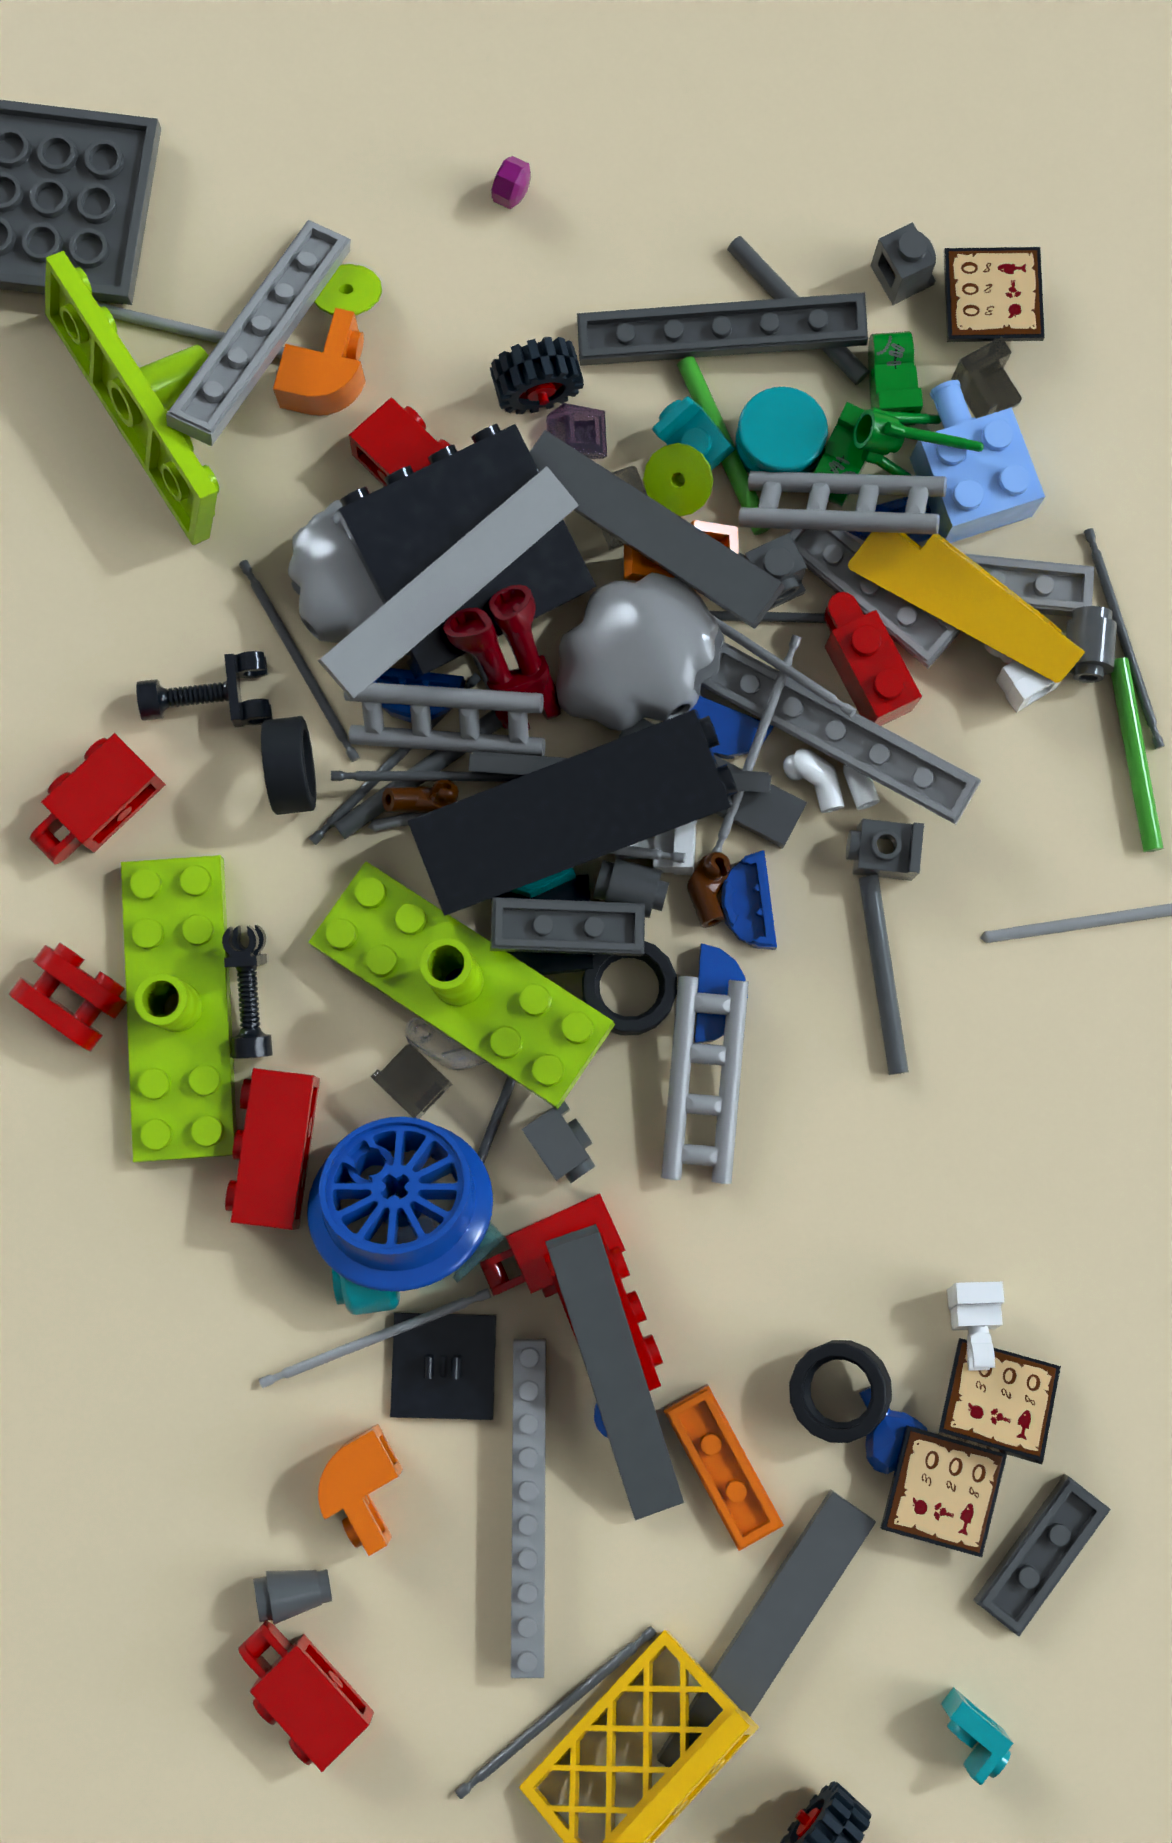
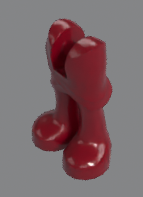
M511 585L496 592L489 601L492 615L512 649L519 667L517 669L509 670L500 648L494 625L484 610L477 607L465 608L457 611L447 619L444 624V631L449 642L455 648L471 653L476 657L487 677V686L490 690L542 693L544 697L542 714L549 720L561 714L555 684L549 673V666L545 657L538 654L533 638L532 622L536 612V605L530 588L524 585ZM495 711L502 727L508 730V712Z

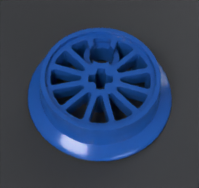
M411 1117L383 1118L367 1123L352 1131L337 1144L316 1174L309 1193L307 1206L308 1227L313 1243L321 1257L336 1273L357 1285L379 1291H408L422 1288L444 1279L459 1269L474 1254L484 1239L490 1224L493 1209V1191L491 1180L483 1161L461 1137L445 1128L421 1119ZM391 1151H395L394 1158L390 1153ZM416 1151L407 1165H404L405 1152ZM430 1156L432 1159L438 1161L422 1169L425 1163L430 1158ZM379 1165L383 1167L377 1174L368 1175L369 1180L361 1177L362 1172L370 1166ZM448 1174H452L456 1183H432ZM341 1199H362L340 1210ZM428 1200H455L452 1209L446 1211ZM371 1214L359 1232L353 1233L347 1228L349 1224ZM421 1214H424L440 1223V1225L430 1233H425L417 1219ZM382 1223L388 1224L387 1242L385 1244L371 1242L370 1240ZM410 1225L417 1239L408 1243L397 1244L399 1227Z

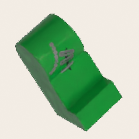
M911 332L871 334L868 345L871 407L892 412L920 413L923 408L922 390L918 388L916 365H914V343ZM901 423V424H903L904 426H906V425H915V424H904V423Z
M846 403L814 473L861 474L866 464L861 458L864 450L854 445L853 435L857 420L865 410L851 403ZM830 493L828 501L842 507L849 494Z

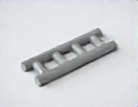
M750 471L748 477L749 491L762 492L758 508H740L739 526L747 528L938 534L939 514L925 513L928 496L945 497L947 478L945 476ZM781 492L810 493L806 509H779ZM830 493L859 494L855 511L826 510ZM878 496H908L905 513L875 512Z
M372 683L353 700L344 692L346 701L362 702L364 726L351 725L349 729V743L353 745L468 753L477 751L533 756L545 755V738L529 737L527 714L542 713L544 705L542 693ZM382 703L410 705L412 729L384 727ZM430 706L459 708L460 732L432 730ZM479 710L507 711L509 735L480 734Z
M678 976L661 1178L681 1180L683 1164L713 1166L711 1182L731 1184L749 981L729 980L728 994L722 995L697 992L699 977ZM695 1013L726 1015L723 1045L693 1043ZM691 1063L721 1065L719 1096L689 1093ZM687 1114L717 1116L715 1146L684 1144Z

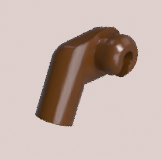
M444 779L435 782L433 787H391L384 790L382 803L385 811L389 813L415 812L426 814L457 802L459 790L453 782Z
M711 852L704 856L697 864L687 884L689 896L702 928L717 925L725 919L716 896L728 877L731 864L729 858L721 852Z

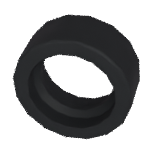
M302 716L265 720L261 726V753L265 785L272 811L276 815L313 811L316 807V778L312 746L306 721Z
M644 941V955L642 956L593 955L594 969H586L582 977L583 1001L614 1021L615 1026L611 1032L619 1035H641L656 1028L668 1016L677 995V974L669 957L656 945ZM622 958H636L647 963L654 970L659 982V993L655 1003L647 1012L638 1016L624 1017L614 1013L604 1004L600 995V980L603 972L611 963Z
M832 1340L809 1350L795 1365L789 1382L790 1404L797 1420L812 1435L830 1443H850L867 1436L886 1417L892 1401L891 1378L883 1361L870 1348L852 1340ZM832 1360H846L856 1364L866 1374L871 1385V1399L867 1409L859 1418L849 1422H835L824 1417L816 1409L811 1398V1382L815 1372L823 1364Z

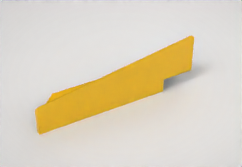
M871 532L848 563V568L856 574L1055 683L1061 682L1085 653L1082 648L1061 633L1062 630L940 534H932L925 545L921 547L905 533Z

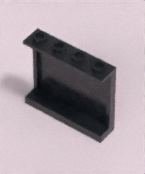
M493 424L471 437L474 444L460 451H457L454 444L447 446L428 457L431 464L416 472L413 471L411 465L403 467L384 478L387 486L372 493H369L367 487H362L340 499L343 507L337 510L333 520L336 525L342 523L383 604L389 601L539 473L516 424L500 430L498 424ZM562 519L457 611L475 607L484 610L494 625L497 637H500L504 634L492 615L489 601L502 588L511 585H524L530 588L536 605L535 619L597 586ZM447 619L408 652L411 659L406 662L415 679L468 653L455 648L449 642L444 631V624Z

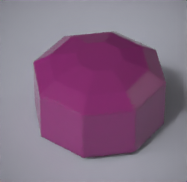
M514 156L508 157L502 162L491 189L493 202L511 209L522 201L528 191L531 180L529 163Z

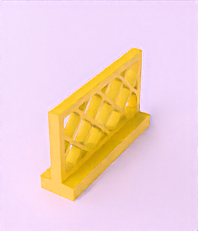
M664 1630L519 1786V1789L564 1843H583L578 1837L579 1812L606 1813L605 1839L601 1843H654L758 1730L759 1726L745 1711L738 1708L668 1630ZM666 1648L680 1662V1686H653V1662ZM644 1673V1686H632ZM689 1673L701 1686H689ZM625 1692H643V1726L616 1725V1703ZM653 1692L680 1693V1726H652ZM689 1693H708L723 1709L708 1727H689ZM607 1713V1725H595ZM589 1731L607 1732L606 1766L580 1765V1741ZM616 1732H643V1766H616ZM652 1732L680 1733V1757L671 1767H652ZM689 1733H702L689 1747ZM570 1752V1765H558ZM552 1771H570L569 1806L551 1805L537 1788ZM580 1771L606 1772V1807L579 1806ZM616 1772L643 1773V1798L634 1807H615ZM652 1773H665L652 1787ZM558 1812H569V1825ZM615 1813L627 1814L615 1827Z

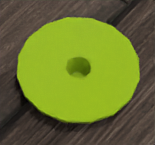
M343 264L336 270L314 303L319 309L330 315L334 314L335 308L352 311L355 315H359L370 310L379 301L382 294L381 281L373 271L364 266Z
M681 443L665 445L652 454L645 466L643 481L647 496L678 516L693 514L705 505L711 495L713 486L711 466L704 455L690 445Z

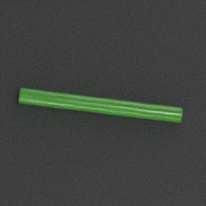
M686 357L678 362L677 367L692 399L705 410L735 448L721 463L741 507L758 508V495L756 491H749L748 473L738 455L695 357ZM770 528L751 529L754 535H760Z
M1126 657L1115 659L1111 678L1143 852H1154L1164 848L1129 659Z

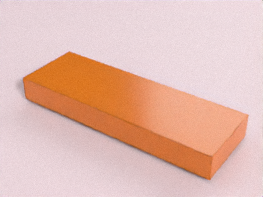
M708 1384L663 1409L738 1551L784 1526Z

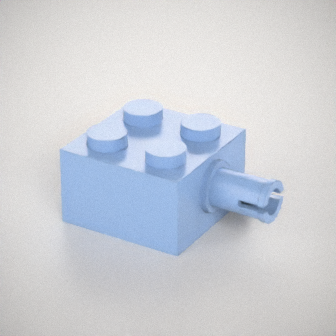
M959 380L946 381L931 390V399L934 401L944 428L936 432L982 442L984 445L983 450L977 452L917 441L910 456L916 476H945L947 478L945 497L928 496L927 507L930 514H939L938 534L950 543L1030 518L1045 498L1012 407L980 418H972L960 388Z

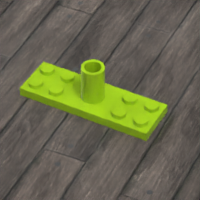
M64 251L46 257V317L191 544L196 545L209 539L213 517L215 516L217 493H219L218 481L211 468L207 465L202 466L193 453L194 448L190 436L167 426L166 418L167 411L170 410L206 361L208 354L200 345L196 344L139 368L119 338L112 314L107 307H100L92 296V288L83 269L80 267L74 268Z
M221 855L121 862L133 1162L232 1156L237 1123L234 1060L231 1052L229 967L225 968L224 958L229 957V955L224 950L222 944L223 934L227 930L224 858ZM178 992L179 1002L176 1009L170 1015H165L164 1004L167 998L173 993Z
M367 861L362 865L308 942L313 948L556 1109H559L615 1026L613 1020L506 951H490L489 940L449 914L444 916L441 909ZM463 968L457 978L445 981L453 970Z

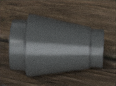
M327 1569L321 1571H266V1577L253 1579L259 1622L273 1620L275 1625L321 1606L322 1603L332 1602Z

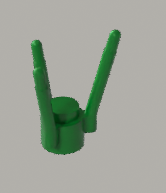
M874 407L862 412L855 425L853 435L854 445L864 450L861 457L862 461L876 464L891 475L912 476L909 472L884 456L890 452H898L905 438L977 452L982 451L984 448L983 443L979 441L907 427L901 424L937 425L941 423L939 415L892 412Z

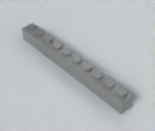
M546 1339L513 1340L511 1678H544Z

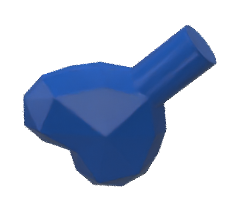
M871 1386L859 1392L866 1408L871 1399ZM889 1408L886 1417L866 1436L865 1449L868 1462L875 1471L884 1474L895 1471L906 1425L928 1431L927 1428L907 1413L893 1411Z

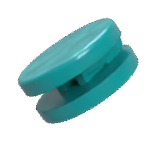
M773 387L753 396L740 414L735 437V447L748 473L750 471L812 473L822 457L828 436V424L825 413L817 401L810 395L791 387Z

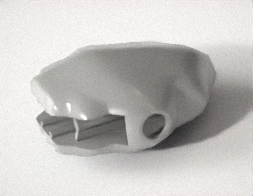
M340 500L334 501L324 511L314 515L308 524L299 529L293 536V556L288 568L289 577L292 579V587L300 595L299 614L302 622L319 641L334 643L342 641L384 605L342 523L336 525L333 520L337 510L343 507Z
M652 572L637 583L613 581L603 585L590 596L583 622L569 630L561 638L559 645L561 664L555 686L559 707L570 716L598 721L605 727L618 731L628 730L643 718L665 721L689 712L699 699L702 682L711 678L719 671L720 650L725 641L724 635L719 629V624L696 591L676 577H667L663 574Z

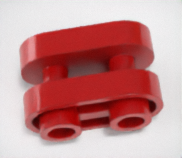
M59 942L55 949L44 945L33 960L34 963L45 970L34 985L20 977L8 994L64 1036L91 1052L103 1036L102 1033L91 1025L102 1011L116 1019L127 1004L120 997L125 988L101 971L94 978L82 970L80 965L85 959L64 944ZM61 982L85 999L75 1013L51 997Z

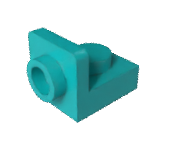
M689 396L685 397L682 401L676 400L669 404L659 415L660 421L652 428L657 437L667 445L681 443L690 445L701 452L710 464L711 471L735 450L734 446L705 410Z
M953 1687L941 1703L951 1719L947 1727L970 1748H973L979 1742L963 1765L970 1777L979 1785H982L988 1776L994 1778L1005 1768L1011 1755L1009 1749L1014 1743L1000 1725Z

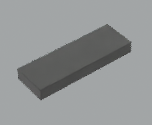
M492 898L490 951L620 956L644 955V903Z
M1064 1474L974 1598V1601L1017 1636H1020L1111 1509L1072 1478Z

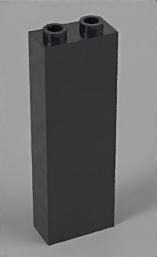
M695 709L408 820L444 916L732 807L733 804L730 796L738 793L728 764L718 767L712 747L720 745L710 716L700 719L698 711Z

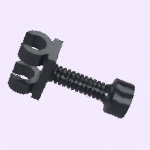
M248 651L234 655V653L224 654L227 681L223 682V684L218 682V685L217 683H213V685L209 683L208 686L207 684H203V686L200 684L198 687L194 685L193 687L184 686L183 688L174 687V689H167L160 685L158 679L137 681L136 693L141 719L143 721L161 719L164 717V711L170 706H189L190 704L198 705L199 703L204 704V702L207 704L209 701L214 703V701L219 702L220 700L224 702L225 700L229 702L231 721L235 727L262 725L265 720L272 719L271 704H269L268 699H251L242 702L239 678H258L268 674L264 652Z
M250 925L247 926L249 945L245 948L240 942L241 926H237L234 930L233 927H229L222 937L224 950L230 955V957L224 958L225 968L235 967L236 971H238L237 976L239 978H237V981L239 983L237 985L240 987L238 988V992H240L238 993L240 997L238 1001L241 1002L239 1003V1007H241L239 1012H242L239 1016L242 1017L240 1018V1022H242L240 1027H243L237 1036L231 1037L232 1058L273 1055L271 1034L263 1033L261 1028L258 1027L260 1026V1022H258L260 1020V1017H258L260 1012H257L259 1011V1007H257L259 1005V1002H257L259 997H257L258 992L256 991L258 987L256 986L258 982H256L257 977H255L257 975V972H255L257 966L267 963V954H261L266 944V934L259 925H255V929Z

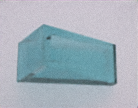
M491 1221L485 1237L477 1250L455 1271L453 1278L456 1282H460L506 1238Z

